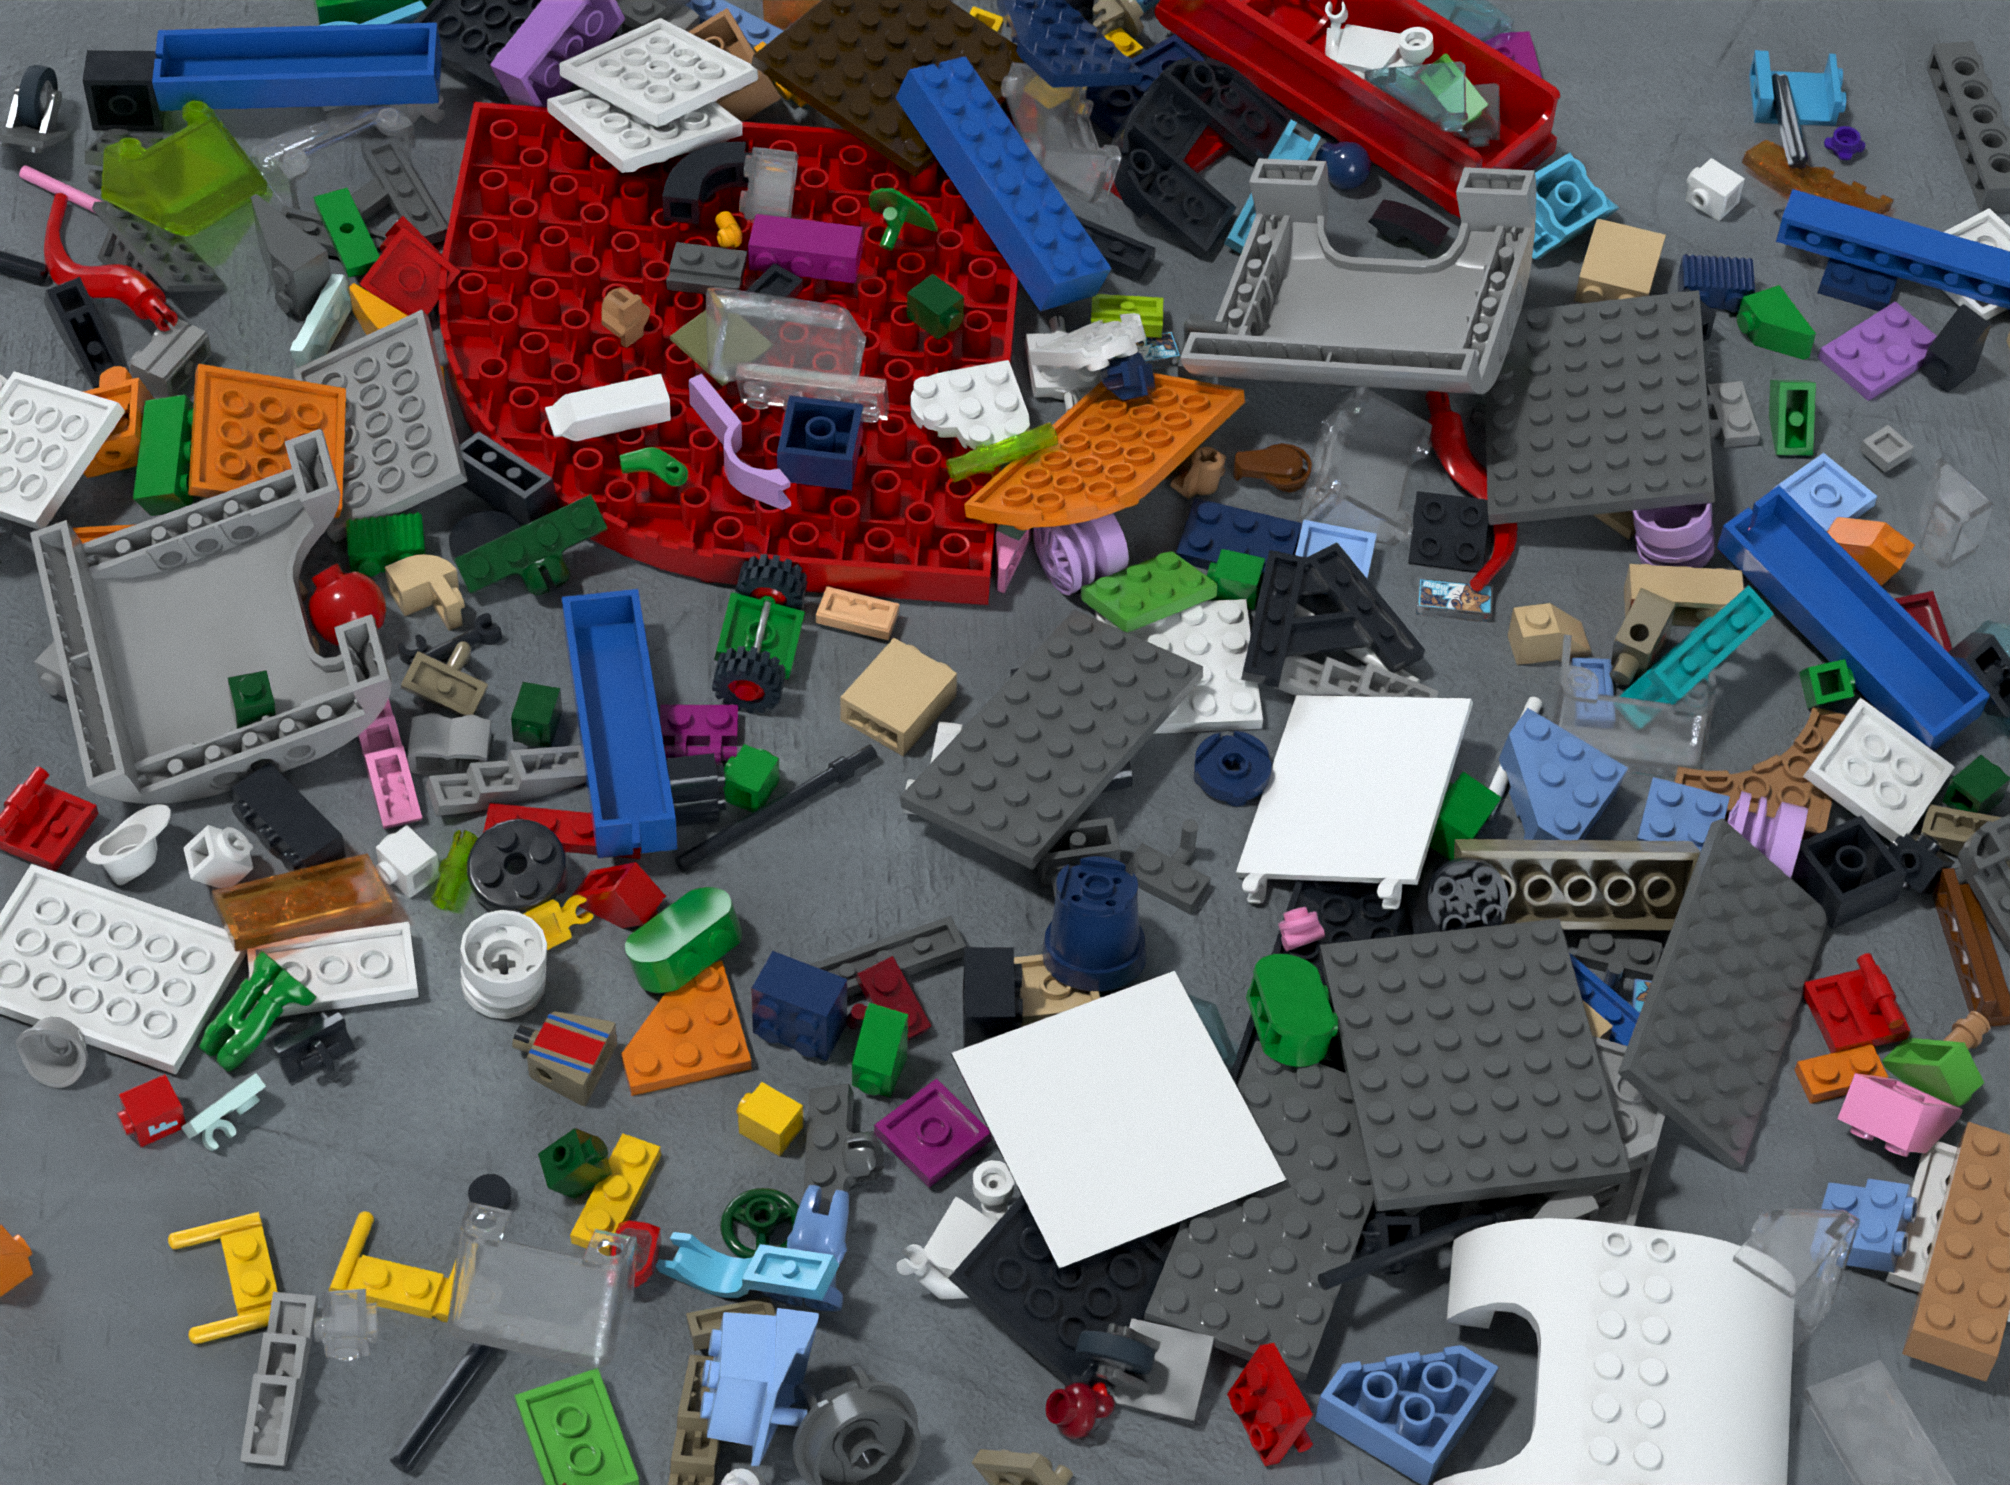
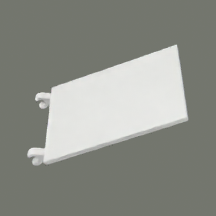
M1296 695L1271 768L1269 783L1263 791L1236 870L1237 877L1245 878L1242 888L1245 893H1249L1248 903L1259 904L1264 902L1267 879L1380 883L1377 893L1379 898L1384 899L1382 903L1383 909L1399 908L1402 884H1418L1472 709V700L1465 698Z

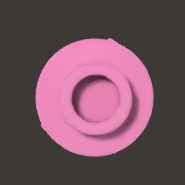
M1300 907L1283 913L1285 920L1278 923L1282 934V944L1286 951L1325 938L1317 913H1308L1306 907Z

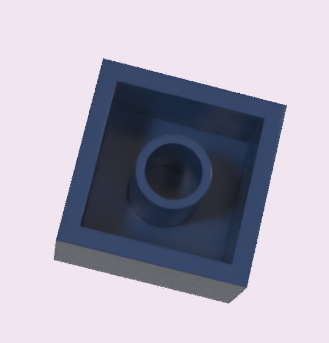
M789 395L777 449V469L784 473L790 483L852 490L863 438L864 404Z
M775 951L771 952L751 988L753 1033L769 1043L778 1042L791 1047L805 1057H817L827 1061L847 1025V979Z

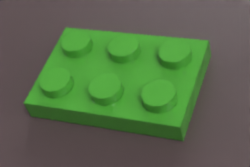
M1173 551L1161 553L1154 558L1131 565L1122 571L1101 577L1081 587V600L1127 633L1217 597V583Z
M598 1368L514 1395L515 1403L544 1485H562L563 1483L567 1485H639L637 1472Z

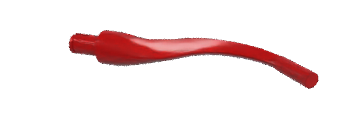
M56 193L48 218L44 240L45 263L48 265V272L53 281L60 285L80 277L90 297L120 300L140 319H150L160 331L170 330L163 319H166L174 327L178 321V316L165 304L166 297L164 292L140 271L122 264L82 266L69 258L60 238V229L69 198L63 193Z
M1429 391L1425 396L1431 418L1427 421L1426 427L1438 459L1452 479L1476 498L1488 500L1487 469L1474 458L1468 448L1461 416L1451 410L1448 392ZM1517 522L1493 525L1495 535L1494 551L1490 560L1470 580V587L1474 591H1481L1511 557L1517 541Z

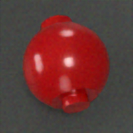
M338 563L312 578L316 590L310 598L309 616L314 629L324 640L339 646L334 627L371 614L375 619L377 630L383 626L386 618V601L380 587L371 578L355 571L344 573Z

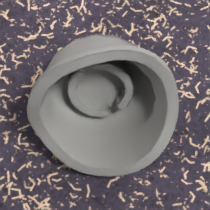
M53 1016L44 1018L30 1029L23 1031L16 1039V1048L29 1074L46 1086L54 1088L67 1087L78 1080L86 1068L88 1053L85 1037L77 1026L64 1018Z

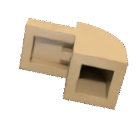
M423 554L407 557L385 567L388 591L404 616L433 605L449 631L463 625L461 609L465 608V604L459 591L457 569L449 561L438 556Z

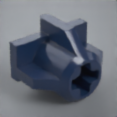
M1138 352L1123 358L1108 359L1109 365L1100 369L1101 380L1105 388L1123 401L1147 396L1148 389L1155 388L1152 364L1146 363L1143 356Z

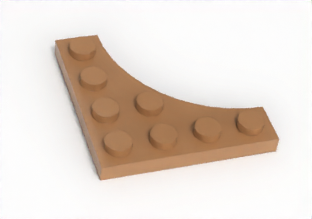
M1813 707L1804 729L1794 740L1793 745L1782 755H1775L1753 765L1749 771L1729 774L1727 770L1707 771L1678 766L1674 782L1730 796L1725 820H1728L1729 813L1739 800L1742 791L1751 793L1749 812L1756 813L1761 796L1767 798L1766 816L1775 817L1782 802L1808 808L1802 840L1808 839L1826 831L1833 798L1803 776L1847 715Z

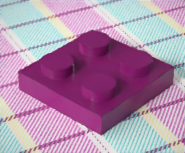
M937 1078L874 1125L876 1136L929 1188L991 1141V1134L988 1128Z

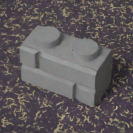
M178 319L174 327L168 323L167 325L170 328L168 331L163 332L157 329L152 336L150 344L143 351H137L132 356L129 365L132 377H139L149 392L158 399L175 396L195 374L198 364H204L212 355L209 335L206 331L193 325L190 327L188 323Z

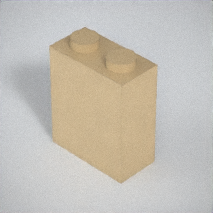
M1597 218L1579 276L1574 301L1590 303L1650 296L1666 235Z
M893 638L840 697V721L904 757L956 697L957 673L947 664L937 662L922 654L915 646L906 645Z

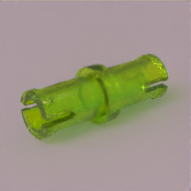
M461 830L454 832L447 857L441 860L438 868L440 877L430 901L435 907L442 910L446 909L447 902L449 903L447 906L449 911L455 909L462 884L468 880L467 861L470 850L478 837L466 830L463 832L462 839L460 838Z

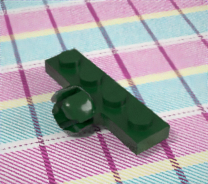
M590 494L455 558L454 561L470 594L476 593L511 575L518 574L523 578L531 594L542 595L550 591L541 571L548 570L556 588L565 584L569 580L570 572L563 560V553L568 548L608 530Z

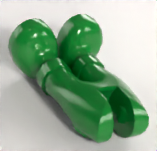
M263 951L254 960V970L249 980L247 978L244 979L239 985L240 988L213 1022L207 1026L199 1048L208 1056L217 1055L218 1065L226 1072H231L255 1051L267 1035L275 1019L279 1018L285 1011L283 1009L285 1005L297 1003L302 1006H309L317 998L314 993ZM272 985L268 993L265 994L264 991Z

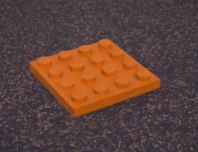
M198 364L195 372L188 495L211 498L292 469L285 441L321 429L325 436L340 491L339 506L334 518H339L342 511L346 388Z

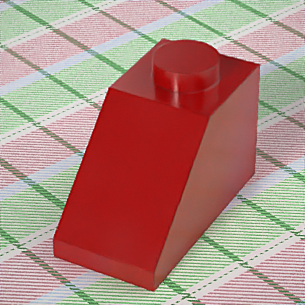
M636 862L591 870L571 895V897L574 895L585 897L587 901L579 904V907L620 928L643 926L658 914L657 907L666 897Z

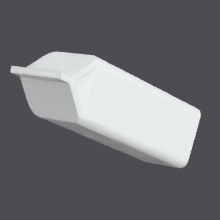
M661 374L565 394L553 406L545 407L554 438L563 436L573 441L585 440L671 420L670 399Z

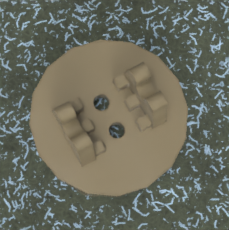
M1099 0L1093 7L1094 15L1102 12L1093 25L1097 29L1102 26L1107 27L1102 31L1103 36L1121 27L1131 37H1138L1144 29L1143 23L1139 19L1144 15V12L1136 0Z

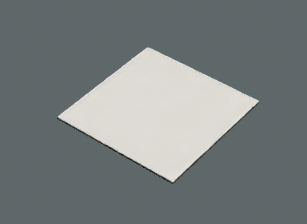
M1175 971L951 1053L1058 1270L1286 1182L1284 1174Z

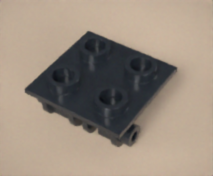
M1417 491L1412 519L1413 526L1408 564L1479 572L1483 568L1489 520L1488 500Z

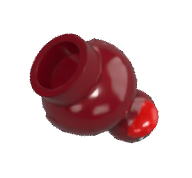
M1102 1382L1096 1383L1093 1388L1084 1383H1072L1064 1389L1054 1390L1049 1395L1045 1411L1047 1419L1051 1423L1056 1424L1061 1434L1070 1439H1079L1089 1434L1096 1418H1106L1113 1412L1115 1401Z

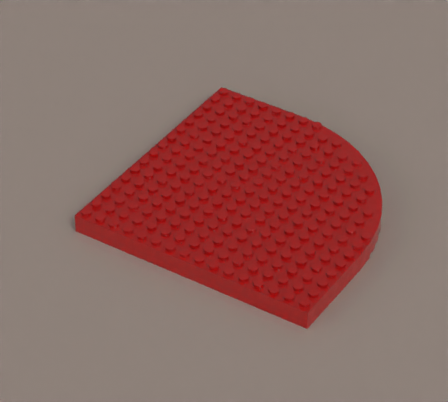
M474 102L442 252L444 258L462 271L447 289L448 273L447 269L441 265L438 284L440 328L448 375L464 418L474 435L477 432H481L553 478L560 508L591 494L608 530L590 539L621 555L666 571L699 578L706 583L718 582L737 585L741 567L745 561L749 562L750 557L756 556L760 560L761 554H767L769 559H773L774 555L780 556L779 561L784 562L788 558L792 560V567L798 564L802 568L801 573H806V581H808L806 592L825 593L826 587H831L872 597L978 605L989 604L996 523L988 524L982 520L966 517L964 504L1001 471L1002 458H985L984 452L974 450L970 446L965 449L957 437L942 438L938 437V431L930 430L924 425L922 428H919L911 417V394L914 390L915 380L920 377H928L941 372L1009 360L1011 365L1019 279L938 160H935L915 178L845 129L742 122V135L729 139L727 142H746L747 153L779 156L780 183L778 191L744 187L723 189L714 193L706 200L702 208L699 225L664 221L662 195L664 186L672 169L690 153L669 158L665 162L646 165L633 172L622 173L548 112L547 107ZM880 188H894L923 207L936 222L938 231L935 232L904 222L893 251L881 248L879 244L887 228V223L883 214L871 210L868 201L869 195L872 191ZM729 211L741 228L743 236L740 246L736 248L728 247L727 249L747 251V264L742 285L739 289L738 299L765 273L749 270L748 244L756 214L863 227V252L856 283L800 277L803 279V290L761 332L754 330L772 346L771 351L726 385L722 386L670 340L672 334L718 300L723 302L730 310L731 306L738 300L735 298L667 290L666 285L676 242L723 248L717 241V232L720 229L715 222L716 216L721 212ZM931 274H934L964 296L963 322L955 331L948 332L939 340L907 318V292ZM622 287L633 295L637 294L640 296L642 303L650 309L648 321L643 327L644 335L627 348L621 345V338L602 325V303L604 298L610 291ZM661 374L670 399V421L580 441H573L563 436L554 438L545 407L553 406L565 394ZM702 374L742 423V447L735 455L741 462L750 467L763 470L777 469V449L789 395L864 404L863 438L852 490L790 483V487L783 490V493L791 501V506L784 510L742 494L730 484L725 474L724 445L690 405L689 379ZM648 447L661 449L685 465L688 470L687 481L681 486L673 487L650 472L622 474L619 455Z

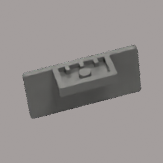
M118 200L94 202L92 210L109 227L97 257L103 265L122 264L130 266L143 273L152 282L156 280L167 292L222 291L224 283L215 274L214 269L203 261L196 253L195 248L188 244L177 232L176 227L169 223L158 211L156 205L146 200L138 202H121Z

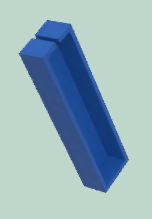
M437 23L158 30L155 52L157 59L154 61L152 84L160 111L439 103L442 48Z
M966 56L940 62L938 68L935 64L910 69L900 87L896 100L1038 309L1043 311L1096 296L1112 268Z
M1780 485L1756 501L1752 510L1748 507L1723 525L1717 548L1739 570H1742V573L1830 662L1846 660L1847 668L1851 669L1854 676L1855 688L1883 715L1933 751L1937 750L1981 716L1990 694Z
M638 589L562 597L564 632L597 858L633 855V848H641V854L676 850V817Z

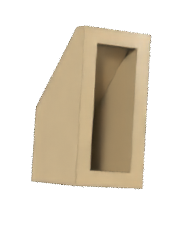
M1551 603L1513 608L1508 639L1517 665L1590 656L1591 649L1581 621Z

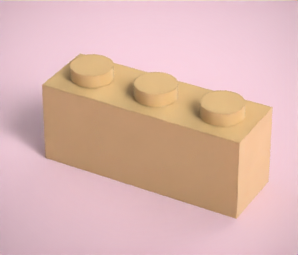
M1629 564L1624 584L1625 618L1640 589L1643 588L1676 603L1672 625L1697 627L1706 618L1713 617L1743 590L1742 570Z

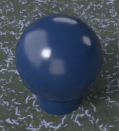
M1347 141L1338 144L1327 142L1317 151L1315 161H1326L1328 181L1335 187L1345 190L1354 189L1367 180L1371 171V159L1368 152L1360 144Z

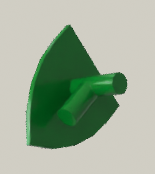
M880 188L872 191L869 195L868 201L871 210L883 214L887 223V228L879 244L881 248L893 251L904 222L935 232L938 231L936 222L923 207L894 188Z

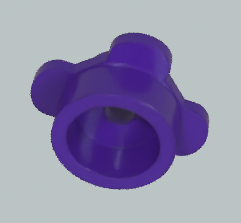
M1848 126L1837 128L1833 133V137H1827L1824 141V146L1827 149H1832L1834 154L1841 160H1850L1856 152H1863L1866 145L1864 141L1860 140V133Z

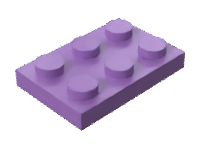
M1894 302L1820 348L1818 359L1869 401L1920 369L1923 365L1927 349L1937 336L1897 302Z

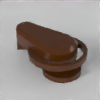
M1285 443L1274 444L1265 449L1237 452L1233 476L1236 481H1239L1242 477L1263 479L1266 483L1283 492H1296L1303 488L1310 477L1312 462L1309 455L1295 445ZM1303 459L1308 466L1307 472L1303 468Z

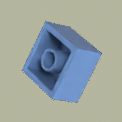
M1653 777L1636 841H1692L1701 851L1711 823L1722 818L1725 820L1730 796Z

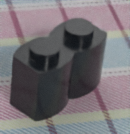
M714 753L667 758L666 762L676 817V827L719 822V811L726 810L723 788L725 787L723 763H715Z

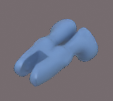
M809 1185L798 1208L793 1230L787 1237V1248L833 1255L840 1265L847 1251L845 1238L849 1214V1193L843 1190H836L832 1198L829 1215L818 1214L822 1189L816 1185ZM836 1273L823 1300L805 1298L804 1303L808 1307L821 1311H841L843 1293L836 1288ZM763 1292L766 1297L776 1301L802 1306L803 1297Z

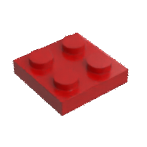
M402 226L359 284L407 316L423 310L428 316L439 301L438 284L441 265L447 269V289L462 270L406 227Z

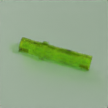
M1048 422L1037 428L987 446L984 443L977 445L976 450L947 459L948 473L954 483L981 472L991 473L995 467L1058 445L1057 434L1052 424Z

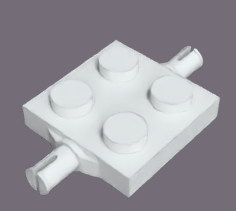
M1054 316L1049 320L1051 334H1026L1024 345L1034 397H1053L1064 400L1067 412L1102 380L1100 370L1088 371L1087 366L1077 370H1068L1067 366L1049 370L1048 366L1032 364L1029 351L1068 334L1065 329L1064 318L1059 316L1057 322V316Z

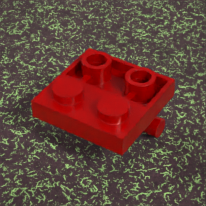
M36 767L23 784H18L4 802L5 809L0 814V849L56 872L99 813L96 804L45 784L49 773L41 767Z
M1870 953L1863 954L1857 958L1856 961L1860 968L1858 970L1804 982L1803 996L1831 1053L1873 1044L1874 1047L1908 1039L1911 1030L1896 1002V994L1887 976L1882 973L1879 965H1876Z
M1275 1343L1260 1345L1227 1393V1396L1230 1399L1233 1411L1238 1414L1249 1435L1252 1447L1257 1450L1264 1466L1280 1463L1292 1444H1294L1298 1452H1304L1312 1447L1313 1442L1304 1427L1313 1416V1413Z

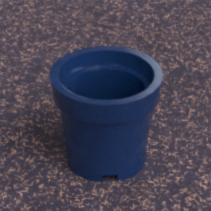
M1100 856L1086 857L1080 859V865L1069 869L1068 864L1059 872L1056 882L1053 917L1046 929L1042 950L1043 963L1047 971L1055 979L1067 986L1080 990L1106 991L1130 983L1143 971L1146 964V943L1144 932L1139 925L1138 880L1134 873L1131 876L1126 872V865L1120 861Z

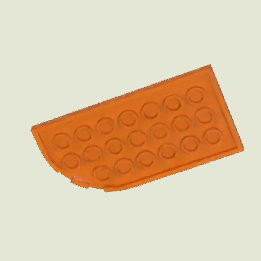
M1153 373L1155 388L1148 389L1147 396L1123 401L1105 388L1101 381L964 504L966 517L982 520L988 524L997 523L1014 526L1017 530H1029L1033 527H1054L1086 522L1112 514L1126 507L1135 506L1141 498L1151 492L1245 403L1244 389Z

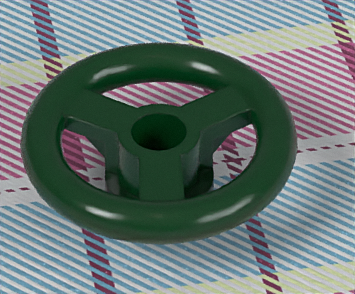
M756 1188L745 1191L732 1199L722 1214L720 1231L723 1241L729 1250L739 1258H752L760 1244L769 1246V1236L773 1234L776 1226L791 1219L793 1230L799 1206L790 1196L775 1189ZM734 1220L748 1226L751 1233L756 1236V1250L750 1249L738 1241L733 1231ZM759 1220H767L768 1222L759 1223V1222H757V1221H759ZM787 1240L778 1247L787 1248Z

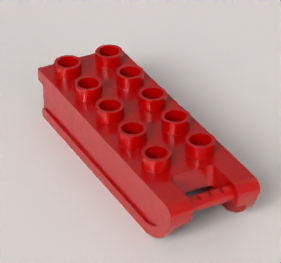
M1160 0L1155 8L1157 20L1166 29L1211 58L1224 62L1238 70L1259 89L1284 104L1287 109L1303 116L1334 136L1339 142L1347 141L1360 144L1368 152L1372 162L1388 171L1397 180L1405 182L1442 206L1448 213L1459 218L1461 217L1456 190L1464 167L1534 170L1555 152L1558 137L1551 132L1557 102L1560 99L1559 90L1417 0ZM1331 1L1333 5L1332 15H1337L1341 12L1342 2H1344L1348 10V17L1345 22L1341 23V29H1344L1346 24L1401 34L1406 29L1422 27L1432 33L1434 50L1428 58H1425V61L1422 63L1423 66L1415 74L1416 77L1411 83L1396 89L1387 90L1384 93L1326 56L1327 28H1331V21L1325 12L1326 4ZM1445 53L1463 72L1488 104L1475 121L1466 123L1462 127L1459 126L1419 76Z

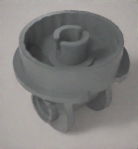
M858 1363L847 1366L846 1383L817 1394H813L805 1382L794 1386L795 1403L791 1404L790 1408L806 1409L807 1415L799 1427L794 1426L796 1435L793 1442V1460L799 1474L809 1485H899L907 1477L918 1459L921 1449V1436L918 1429L916 1408L902 1389L887 1382L877 1381L872 1374L867 1376L864 1369Z

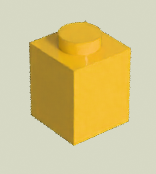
M763 1082L759 1084L752 1094L748 1092L743 1096L736 1110L739 1133L779 1157L803 1128V1105Z

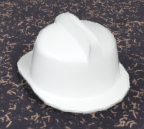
M156 804L137 811L109 835L93 844L87 851L86 859L93 864H102L113 882L117 885H124L140 876L156 860L158 849L156 836L167 826L171 818V810L167 805Z

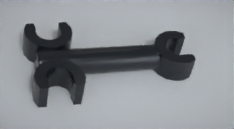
M485 613L477 617L473 629L430 650H427L426 639L420 634L415 636L416 650H408L403 643L398 644L399 657L402 662L411 665L419 651L442 662V660L452 655L459 642L465 641L470 646L479 642L486 645L498 643L502 639L501 628L498 626L492 630H485L492 626L491 615Z

